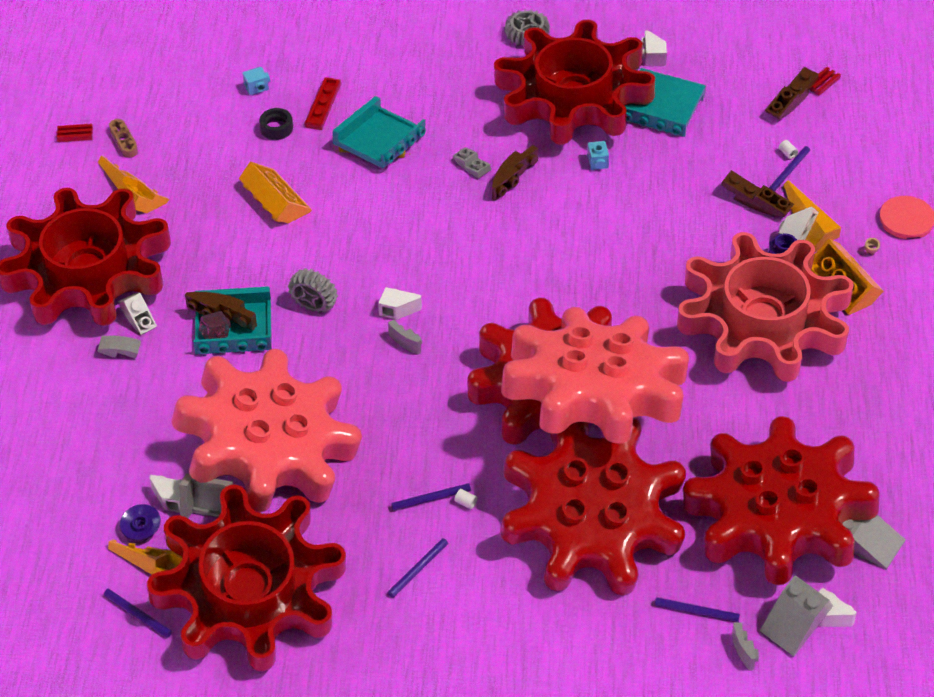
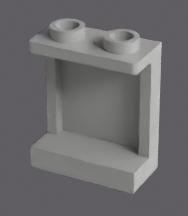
M186 473L179 484L180 515L188 519L192 513L219 517L221 514L220 493L226 486L233 485V482L213 479L207 483L195 481L190 474Z

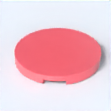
M897 196L887 200L881 207L879 217L883 228L895 237L907 239V237L922 238L929 234L934 227L933 209L919 198Z

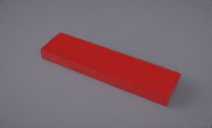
M324 77L306 119V128L323 129L341 86L340 79Z

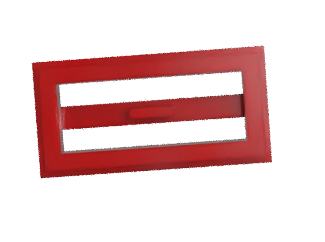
M826 67L818 73L819 78L809 90L820 96L840 79L841 74H835L833 69L829 71L830 68Z
M92 124L57 126V142L93 140Z

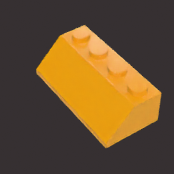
M250 161L239 177L243 187L251 191L252 197L261 202L262 208L272 214L271 217L279 223L281 221L290 223L310 213L312 210L273 168Z
M828 239L814 254L811 269L813 273L822 277L843 275L852 280L854 286L851 302L844 310L847 314L851 315L872 305L884 292L840 243Z

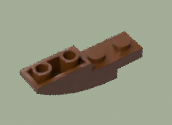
M803 67L788 87L784 86L765 109V112L778 119L787 116L809 95V89L817 81L819 74Z
M532 145L521 154L514 151L502 163L493 180L492 200L496 201L511 188L516 187L519 183V175L537 163L538 148Z
M732 170L721 183V186L736 194L734 197L736 201L768 215L785 217L794 205L765 185L759 188Z
M186 292L185 294L186 306L191 311H196L216 321L224 317L226 320H231L241 327H246L252 331L257 326L256 314L245 309L243 300L213 292Z

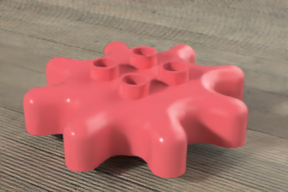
M740 232L734 235L732 239L731 260L724 263H716L704 257L696 256L687 261L685 285L690 291L702 297L688 299L680 303L677 327L684 335L709 334L718 339L715 346L714 365L720 372L732 373L744 360L759 358L771 364L778 379L790 382L799 375L802 350L814 348L833 356L839 355L845 350L849 327L844 321L829 313L845 310L850 305L854 285L847 276L822 277L813 273L811 269L815 247L807 240H797L785 252L771 254L759 247L756 238L752 234Z
M571 307L565 310L562 315L560 330L546 331L525 324L515 329L511 349L513 361L508 362L503 368L501 392L503 396L512 400L535 399L540 401L539 424L540 428L545 432L561 433L572 423L589 422L599 426L604 437L610 442L624 443L631 437L634 417L648 416L665 423H673L680 419L684 395L681 387L678 385H682L686 381L689 356L681 347H656L647 343L649 324L642 316H631L620 325L605 326L592 322L587 313L580 307Z
M279 349L267 351L264 354L260 369L254 372L239 371L225 358L220 356L211 357L205 364L201 379V385L210 396H182L175 404L171 420L173 427L177 431L199 436L205 442L193 453L189 468L190 476L195 481L207 483L222 475H231L238 478L245 485L250 507L256 512H263L270 508L275 490L281 486L297 487L311 501H326L330 496L335 481V473L324 460H352L356 456L362 439L361 430L357 426L336 421L329 415V413L336 409L342 391L340 381L330 376L323 377L312 383H303L294 379L288 372L287 355Z

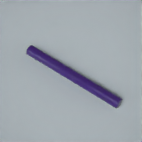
M805 146L769 187L775 192L810 152V148Z
M467 483L391 503L392 510L395 511L453 496L460 489L468 492L471 491V487Z
M442 538L388 591L389 596L394 598L448 545V541Z
M109 588L105 590V597L166 638L170 637L172 630Z
M656 597L655 601L656 606L739 622L740 618L738 613L659 597Z

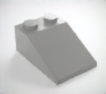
M878 515L871 520L850 519L842 524L854 536V554L887 570L906 540Z
M795 575L780 594L760 632L794 657L833 605L828 598Z

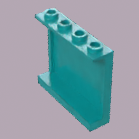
M640 68L639 71H647L655 76V97L647 105H624L626 107V122L685 137L686 128L699 102L705 98L706 85Z
M374 96L333 129V144L372 164L385 168L420 137L424 136L426 132L425 119L415 124L382 108L381 98Z
M270 286L194 291L219 293L243 300L245 309L254 312L257 326L252 331L246 327H241L231 320H226L224 317L216 321L195 312V340H193L195 354L272 349Z

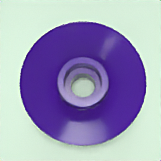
M139 504L129 508L120 520V529L123 535L135 541L150 538L160 527L161 518L159 512L153 506L147 504Z

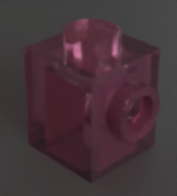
M219 311L201 316L199 331L205 339L228 337L231 323L223 312Z

